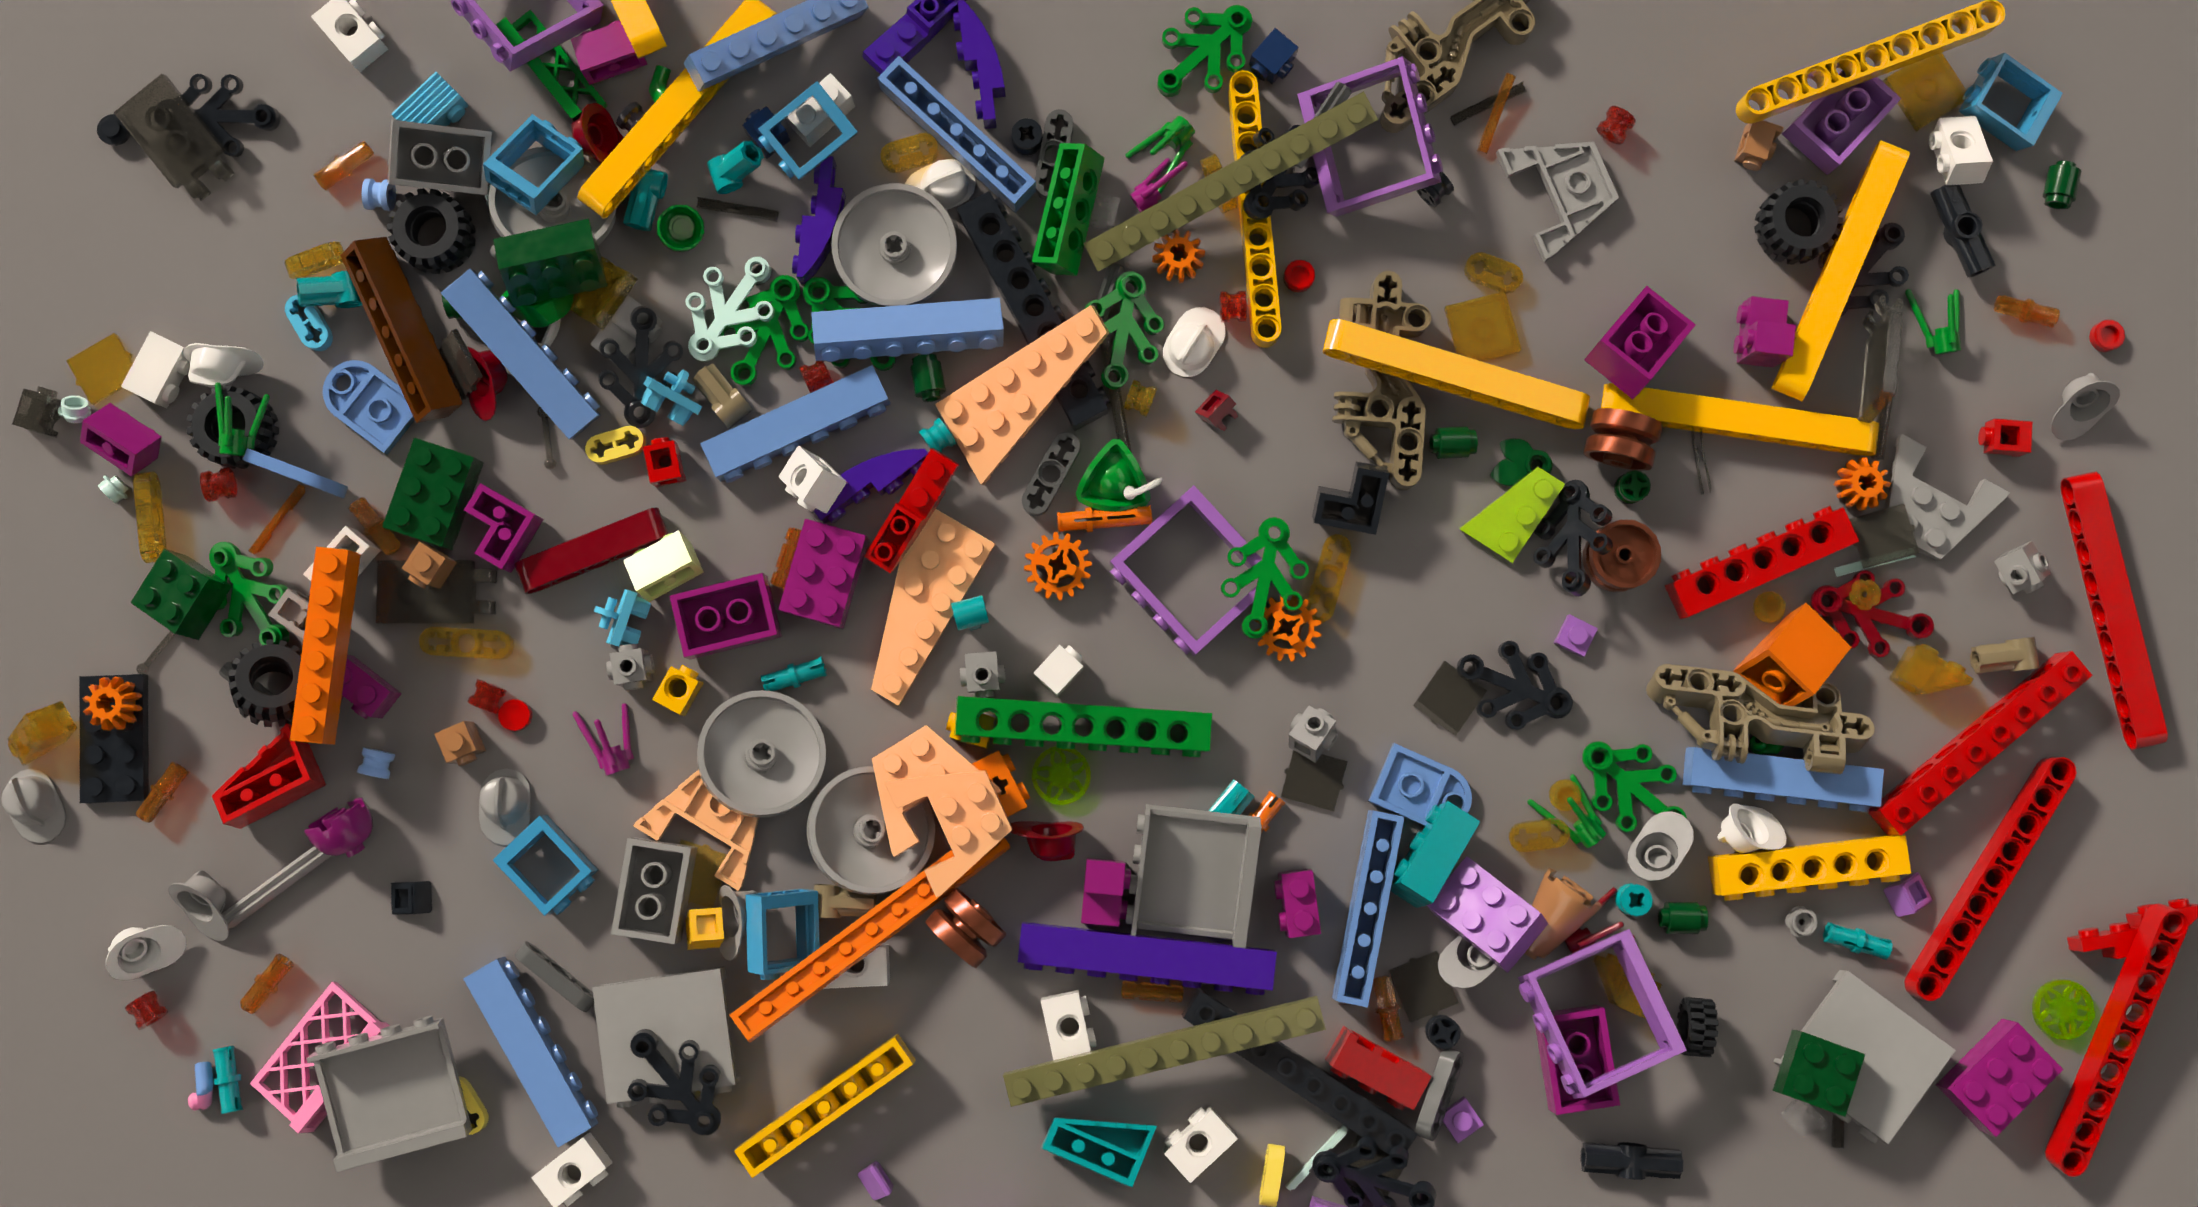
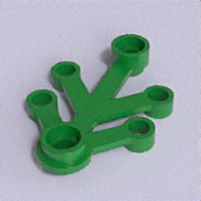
M1241 5L1230 6L1223 14L1202 13L1196 7L1189 8L1186 11L1184 22L1188 28L1196 29L1201 25L1220 27L1213 34L1180 33L1175 28H1168L1163 32L1162 43L1167 49L1198 47L1174 70L1167 69L1160 73L1157 88L1163 96H1176L1181 90L1182 79L1206 57H1208V71L1204 80V87L1209 93L1219 92L1223 85V78L1220 75L1221 44L1229 36L1231 53L1227 57L1226 66L1233 73L1243 70L1245 66V56L1242 54L1243 35L1252 26V15L1247 8ZM1191 14H1196L1199 20L1191 22L1188 17ZM1240 16L1243 21L1240 24H1235L1232 21V17ZM1168 35L1176 36L1177 40L1173 43L1166 40ZM1233 58H1238L1242 64L1233 66L1230 61ZM1167 77H1173L1176 82L1173 85H1167L1164 80ZM1209 79H1217L1219 85L1216 87L1210 86L1208 84Z
M1127 271L1121 274L1116 280L1115 290L1099 300L1090 301L1085 306L1087 308L1090 305H1096L1099 308V315L1102 317L1105 309L1121 301L1119 314L1104 322L1109 334L1116 330L1110 364L1101 373V380L1109 389H1118L1128 381V370L1123 365L1128 335L1139 350L1138 359L1142 364L1149 365L1158 358L1157 348L1149 343L1132 316L1134 305L1145 319L1143 328L1147 334L1156 335L1162 331L1164 321L1155 314L1144 296L1146 292L1144 278L1134 271ZM1126 283H1131L1134 286L1133 293L1126 290ZM1150 320L1157 322V330H1153L1150 327ZM1144 350L1151 351V360L1144 357ZM1109 372L1117 375V382L1109 380Z
M789 275L778 276L771 282L769 290L745 298L744 301L749 303V308L755 307L760 301L771 303L774 307L775 315L770 321L756 320L726 326L720 334L725 336L726 331L729 329H734L737 334L738 330L745 326L758 331L757 341L750 347L745 359L737 361L731 368V377L737 385L748 387L756 381L757 370L755 367L770 336L778 354L776 358L778 365L784 370H790L795 367L796 357L789 350L778 320L785 308L792 325L790 328L792 338L797 342H804L808 339L809 328L803 323L796 305L801 289L795 278ZM783 287L791 289L788 296L780 295V290ZM770 308L768 309L766 314H763L761 316H767L770 312ZM798 327L805 328V334L802 337H796L794 334ZM784 355L792 356L790 364L784 365L781 363ZM743 370L750 371V377L746 380L740 379V373Z
M823 277L811 278L803 288V297L807 304L812 306V312L825 311V309L827 311L858 309L842 308L834 299H855L860 304L868 303L857 297L847 286H832L830 281ZM816 289H823V297L815 298L813 296ZM811 324V329L808 333V338L810 342L814 345L813 328ZM879 356L870 357L873 366L880 371L891 369L896 362V357L889 356V361L885 364L878 362ZM845 359L842 363H831L834 367L842 369L849 364L850 359Z
M1276 517L1263 521L1258 529V536L1242 547L1232 548L1227 555V561L1231 566L1240 567L1245 563L1248 556L1264 548L1262 561L1234 579H1226L1221 585V593L1227 598H1234L1238 595L1240 589L1258 578L1251 614L1246 616L1242 622V631L1250 639H1259L1267 632L1268 623L1264 617L1271 582L1283 598V606L1287 610L1296 611L1303 603L1302 596L1292 590L1276 566V553L1278 551L1290 567L1289 574L1295 580L1304 579L1309 573V567L1306 562L1298 559L1287 542L1290 537L1287 523ZM1272 527L1280 531V536L1276 539L1271 538L1268 534L1269 529ZM1233 552H1240L1242 554L1243 560L1240 563L1232 561L1231 554ZM1294 566H1303L1305 570L1304 575H1295L1293 572ZM1229 582L1236 585V592L1233 594L1225 591V585ZM1289 596L1297 597L1298 605L1296 607L1288 605L1287 598ZM1252 620H1258L1261 623L1259 631L1255 632L1250 629L1249 624Z
M230 542L216 543L209 553L210 564L215 569V575L225 582L229 578L233 584L228 618L220 623L222 635L225 637H235L242 633L243 624L241 620L245 604L261 631L259 641L262 645H267L266 640H270V633L276 645H279L280 640L289 642L290 636L287 628L281 624H272L255 596L267 597L269 602L276 604L279 601L275 595L276 590L280 591L281 598L288 588L283 584L270 585L246 579L239 569H249L256 577L269 576L273 572L272 561L265 557L253 558L241 555L239 548ZM222 554H224V556H225L224 562H223V559H222ZM261 562H262L263 565H264V571H263V572H261V570H260V568H259V565H260ZM225 597L218 610L225 608L227 597ZM230 623L233 624V632H231L229 629Z
M1592 742L1584 748L1582 753L1584 766L1593 772L1595 794L1591 799V804L1597 811H1607L1611 808L1613 801L1607 792V774L1616 780L1619 815L1615 823L1620 831L1630 832L1637 826L1636 817L1633 815L1631 794L1656 815L1661 812L1673 811L1682 814L1687 819L1685 812L1677 806L1667 807L1640 784L1642 782L1659 781L1663 784L1674 782L1677 772L1673 766L1661 765L1657 769L1624 771L1615 763L1634 760L1637 763H1647L1652 758V750L1648 745L1639 744L1629 749L1612 750L1604 742ZM1639 748L1646 750L1647 755L1643 760L1637 757ZM1596 751L1602 754V761L1600 763L1593 761L1592 756ZM1664 768L1669 769L1671 772L1668 780H1664L1661 776ZM1600 796H1604L1607 800V804L1603 808L1597 804V799ZM1625 816L1631 820V825L1628 828H1624L1621 824Z

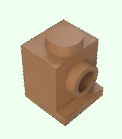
M1764 120L1747 124L1744 128L1734 161L1743 163V167L1753 171L1761 170L1762 164L1766 160H1771L1777 145L1773 141L1782 133L1784 127Z

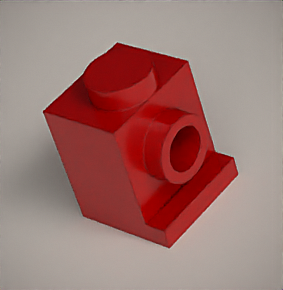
M1993 419L1985 422V427H1981L1978 434L1979 445L1984 446V453L2011 455L2012 457L2031 453L2033 422ZM2001 436L2003 437V444H2000Z
M661 437L651 440V445L643 446L649 481L653 486L660 487L687 481L683 470L679 445L676 441H670L669 437ZM665 457H670L671 464L668 467L661 466V460Z

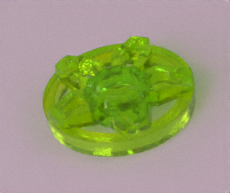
M1051 747L1039 755L1032 769V782L1036 792L1047 802L1056 805H1067L1079 800L1087 791L1091 780L1090 766L1086 758L1076 749ZM1055 751H1058L1062 759L1061 763H1055ZM1063 751L1073 753L1078 759L1070 760L1066 764V757ZM1050 754L1052 767L1047 765L1038 767L1040 762ZM1082 762L1083 765L1073 772L1071 766ZM1085 769L1086 780L1084 786H1082L1079 779L1074 778V776L1080 775ZM1048 770L1049 777L1040 776L1037 772ZM1037 779L1043 782H1051L1047 786L1046 794L1040 789ZM1072 782H1075L1078 786L1079 793L1070 789L1069 785ZM1053 786L1058 787L1059 791L1057 794L1050 798L1051 788ZM1063 788L1068 793L1074 795V797L1067 800H1057L1063 794Z
M2051 980L2042 985L2033 998V1018L2037 1026L2045 1034L2061 1040L2075 1039L2088 1030L2095 1018L2094 1004L2090 994L2083 986L2071 980ZM2058 985H2069L2062 991V995L2053 989V987ZM2076 989L2074 998H2069L2071 992ZM2047 991L2054 994L2055 998L2051 1000ZM2081 995L2085 1001L2086 1006L2082 1004H2076L2080 1001ZM2042 998H2044L2049 1006L2040 1014V1004ZM2081 1009L2086 1011V1015L2079 1016L2077 1012ZM2050 1014L2052 1020L2043 1021ZM2074 1019L2077 1021H2083V1023L2078 1029H2076L2077 1024L2075 1023ZM2067 1022L2070 1024L2069 1033L2065 1027ZM2058 1023L2057 1026L2061 1034L2053 1032L2047 1026Z

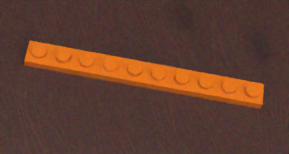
M1003 838L939 897L935 896L925 872L922 871L729 1016L747 1041L751 1043L949 895L955 888L961 886L1011 848L1010 844ZM952 850L929 867L954 857Z

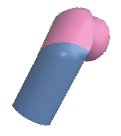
M200 1062L194 1065L196 1093H192L188 1097V1105L194 1111L199 1109L205 1110L212 1104L213 1071L211 1062Z

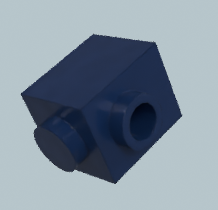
M1274 28L1251 54L1249 65L1251 66L1252 73L1260 80H1267L1271 84L1278 77L1283 80L1294 67V64L1291 62L1296 58L1299 47L1278 29Z
M767 106L762 110L756 109L746 117V122L742 125L747 136L757 147L761 148L766 159L776 152L774 150L772 153H769L758 140L762 136L758 128L774 116ZM781 123L770 131L782 147L791 141Z

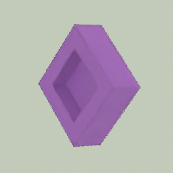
M1567 615L1554 644L1580 657H1585L1598 628L1572 615Z
M1464 1096L1447 1108L1443 1120L1444 1125L1457 1143L1484 1125Z

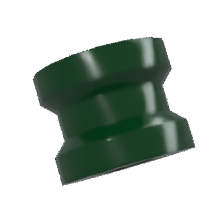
M1632 470L1616 480L1614 493L1617 499L1624 504H1634L1648 496L1651 483L1645 473Z

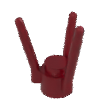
M1612 888L1597 902H1600L1603 907L1617 893V889ZM1618 922L1594 934H1591L1587 927L1582 930L1579 928L1565 940V943L1572 954L1622 928L1624 923Z

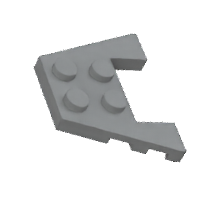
M1595 142L1555 144L1548 147L1525 146L1519 149L1501 148L1496 152L1506 178L1537 167L1560 219V224L1538 232L1532 237L1543 262L1548 261L1619 199Z
M1901 434L1895 440V460L1892 462L1890 471L1892 474V484L1890 491L1887 492L1888 496L1886 498L1881 531L1936 561L1941 560L2002 503L2010 492L1983 479L1976 487L1968 505L1959 502L1913 476L1927 447Z

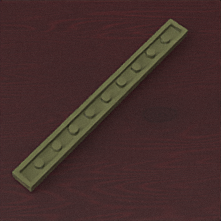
M1363 91L1084 243V246L1097 271H1100L1377 121L1378 118Z
M1314 996L1005 1072L1003 1078L1012 1107L1323 1031L1326 1028L1318 997Z

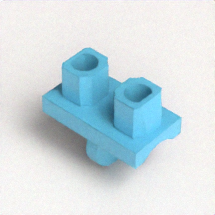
M684 369L677 376L667 371L663 380L671 383V388L647 376L643 383L647 388L641 403L658 412L665 397L675 403L667 418L682 426L690 419L693 412L698 415L702 408L698 403L680 394L682 390L692 394L696 387L687 382L689 372Z
M624 589L617 612H614L617 599L608 597L605 609L595 606L594 612L602 615L598 627L608 629L611 618L614 619L606 643L618 647L620 644H638L641 631L626 625L630 614L646 619L651 607L650 602L638 597L637 592Z

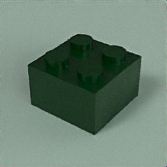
M164 548L130 603L174 634L199 640L232 586L189 556Z
M1792 1029L1773 1091L1846 1117L1865 1054Z

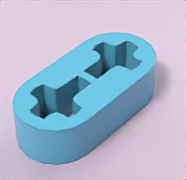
M298 296L290 297L285 304V313L301 342L314 351H324L329 348L333 342V334L318 307H306L304 312L308 319L305 320L299 314H295L298 312ZM312 326L317 331L323 332L319 336L321 340L319 343L310 340L314 337L310 329Z

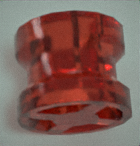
M1610 106L1606 112L1607 118L1605 121H1601L1596 129L1604 139L1620 145L1624 143L1627 138L1626 132L1633 128L1636 119L1625 109L1618 106Z
M1220 291V321L1228 322L1230 319H1237L1239 322H1246V292L1238 291L1236 294H1229L1227 291Z
M815 361V364L810 366L802 365L799 367L810 393L834 383L824 361Z
M221 468L216 473L212 471L201 472L200 486L206 501H217L219 497L223 496L227 499L237 496V481L231 468Z
M477 679L475 683L476 691L474 695L469 697L467 703L497 714L499 711V700L506 695L507 690L487 681Z
M154 990L138 997L125 1007L126 1012L135 1017V1025L138 1030L152 1025L168 1013L166 1007L160 1006L157 1002L158 995Z

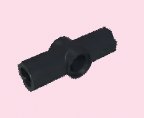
M1944 185L1931 192L1930 195L1945 226L1943 232L1944 239L1949 245L1954 247L1967 278L1979 275L1995 267L1994 260L1981 234L1982 220L1971 211L1960 185ZM1958 224L1966 228L1967 234H1963L1959 230Z
M1619 1142L1618 1145L1583 1143L1580 1161L1583 1172L1616 1174L1617 1177L1643 1180L1645 1176L1680 1179L1683 1172L1682 1151L1679 1149L1651 1148L1644 1144Z

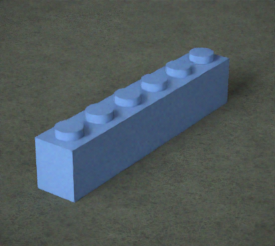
M807 0L689 54L684 65L698 92L860 18L869 7L865 0Z
M900 56L877 78L882 92L999 197L1012 211L1016 213L1036 192V181Z
M471 268L444 289L441 294L565 436L573 440L601 416L597 411L600 405L590 393L587 392L583 395L575 386L579 381L568 368L563 371L554 362L558 357L547 344H544L542 347L533 338L537 333L525 319L521 322L518 321L512 314L516 309L504 295L500 298L497 297L491 290L494 283L482 270L477 274Z
M1000 298L811 312L816 361L834 362L839 359L897 357L902 354H930L939 351L960 352L965 349L978 348L989 350L995 347H1003L1004 328Z
M873 365L700 444L715 477L720 482L725 480L726 483H729L744 476L743 471L754 467L755 470L770 465L772 463L771 459L780 454H783L784 457L792 455L798 445L800 446L809 441L812 444L821 442L829 437V432L840 428L841 431L847 430L858 424L857 419L866 415L869 418L884 413L886 411L885 407L891 403Z
M1688 747L1685 751L1682 785L1692 786V792L1712 794V789L1724 790L1723 796L1743 798V792L1754 793L1755 800L1774 802L1775 796L1787 797L1786 803L1806 805V800L1818 801V807L1837 809L1838 803L1849 804V811L1869 813V807H1881L1884 769L1845 765L1842 774H1829L1807 771L1802 759L1748 753L1746 761L1741 764L1737 763L1736 758H1733L1732 761H1725L1723 756L1719 761H1715L1712 759L1711 750Z
M1368 810L1332 995L1335 1001L1368 1008L1404 823L1403 816Z
M501 957L463 979L557 1147H560L597 1125L596 1117H598V1112L592 1101L589 1099L586 1101L580 1091L582 1083L575 1072L570 1073L564 1061L567 1058L562 1047L559 1044L553 1043L548 1034L551 1032L548 1022L543 1016H538L535 1011L533 995L527 988L523 989L517 978L520 974L516 965L511 960L507 961L506 957Z

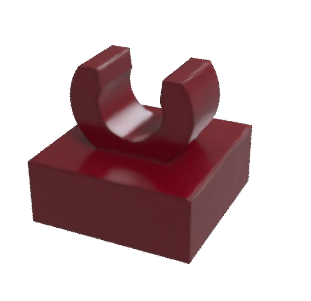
M1215 390L1195 411L1201 420L1223 431L1227 429L1222 423V419L1226 415L1234 419L1238 417L1237 412L1232 409L1236 403L1229 395Z

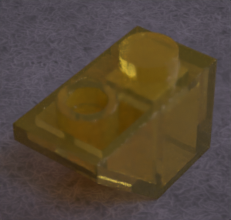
M1926 644L1907 647L1889 677L1890 680L1914 695L1929 694L1965 686L1973 681L1972 677L1965 674L1966 669L1953 661L1946 662L1938 657L1939 652Z
M60 701L25 714L8 737V747L12 755L16 758L18 757L24 766L68 741L76 731L77 726L63 702Z
M1610 953L1607 954L1606 958L1596 955L1594 963L1609 1002L1646 1019L1617 956ZM1654 981L1658 990H1660L1662 984Z

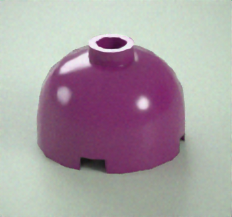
M359 797L348 801L347 804L350 808L347 810L345 808L338 810V807L332 809L308 826L309 829L304 830L309 841L318 851L331 856L345 853L347 857H351L365 848L363 842L370 837L373 829V817L363 798Z

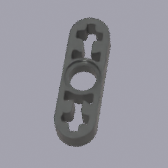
M1061 109L1052 111L1046 118L1035 176L1036 193L1044 200L1047 199L1048 192L1044 191V185L1040 183L1047 181L1048 169L1053 171L1055 163L1049 162L1046 159L1045 153L1049 148H1059V144L1063 143L1062 141L1066 140V143H1071L1073 134V118L1067 111ZM1058 119H1063L1064 125L1068 127H1062L1060 140L1054 139L1055 126L1051 125V123H1057Z
M1062 432L1058 434L1038 466L1022 496V505L1028 514L1032 516L1043 515L1053 502L1080 452L1079 439L1073 433ZM1069 439L1072 441L1071 446L1075 450L1065 453L1062 461L1068 462V464L1064 467L1059 461L1049 458L1052 454L1057 458L1061 452V447L1058 443H1065ZM1051 465L1057 467L1060 471L1059 479L1053 483L1046 482L1042 477L1043 469ZM1037 481L1043 487L1053 489L1051 494L1046 490L1041 497V501L1044 503L1043 507L1037 505L1035 509L1030 508L1031 502L1028 500V497H1035L1040 490V487L1034 486Z
M525 941L516 952L515 957L524 966L575 1007L587 1012L594 1004L593 992L535 945Z
M1452 1048L1443 1049L1416 1123L1415 1132L1418 1134L1417 1136L1430 1141L1436 1139L1463 1064V1052Z

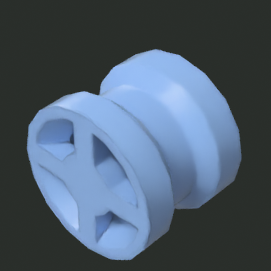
M372 178L364 179L361 191L364 208L366 210H374L376 207H381L385 211L393 210L396 203L395 185L388 184V179L382 182H376Z
M363 747L362 755L364 759L363 763L358 766L357 773L389 779L390 771L388 768L390 762L394 761L395 754Z

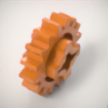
M1054 532L1053 540H1048L1045 535H1042L1043 544L1039 546L1033 542L1031 546L1035 553H1026L1025 558L1031 561V564L1024 566V571L1032 572V575L1027 578L1028 584L1036 582L1037 585L1034 592L1039 593L1045 590V598L1048 600L1052 593L1057 594L1058 601H1062L1063 593L1066 592L1073 598V589L1077 587L1083 591L1085 587L1081 580L1090 579L1091 577L1089 573L1084 571L1085 568L1092 567V562L1084 561L1089 551L1088 549L1080 551L1078 548L1081 545V540L1078 539L1071 543L1070 534L1068 533L1064 539H1059L1058 533ZM1058 546L1056 552L1048 556L1042 554L1046 549ZM1069 550L1076 555L1079 567L1071 564L1068 558ZM1063 553V566L1066 567V570H1060L1053 580V567L1050 566V563H1056ZM1037 566L1045 569L1048 575L1046 583L1039 577ZM1067 577L1074 578L1070 584L1057 587L1059 581Z
M1281 595L1280 602H1277L1272 597L1269 598L1270 607H1265L1264 617L1268 623L1270 616L1273 614L1275 623L1273 629L1269 632L1267 630L1262 636L1263 639L1257 643L1258 646L1267 644L1269 648L1266 655L1270 656L1274 652H1278L1277 660L1279 661L1284 659L1285 654H1288L1290 661L1296 660V653L1298 652L1302 657L1308 656L1305 648L1308 646L1315 649L1317 646L1312 641L1313 638L1322 637L1320 632L1315 631L1316 626L1323 624L1321 620H1314L1313 616L1317 614L1318 609L1309 610L1307 607L1310 600L1305 599L1299 608L1302 612L1293 616L1287 614L1283 608V598ZM1292 596L1291 601L1287 599V603L1289 606L1296 607L1298 599L1296 596ZM1283 620L1287 622L1300 620L1292 628V635L1289 633H1279L1276 635L1284 627ZM1308 622V635L1303 641L1301 637L1302 627ZM1280 639L1287 640L1293 648H1281L1274 642Z

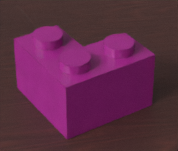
M1751 296L1739 306L1736 320L1737 323H1740V332L1735 338L1733 347L1734 354H1737L1736 363L1774 368L1793 356L1796 325L1787 324L1788 300Z
M481 483L464 509L467 513L491 526L474 554L510 573L514 570V564L520 560L544 520Z
M1087 858L1081 923L1119 927L1120 919L1126 920L1128 901L1122 900L1123 889H1130L1131 870L1125 868L1126 863L1124 861Z

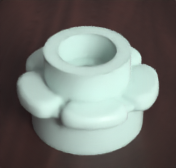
M67 396L61 400L58 414L59 416H64L65 420L69 423H81L91 415V407L88 405V400L84 397Z
M106 475L103 476L105 480L98 487L110 500L117 504L123 498H128L125 492L129 488L119 477L115 475L110 479Z

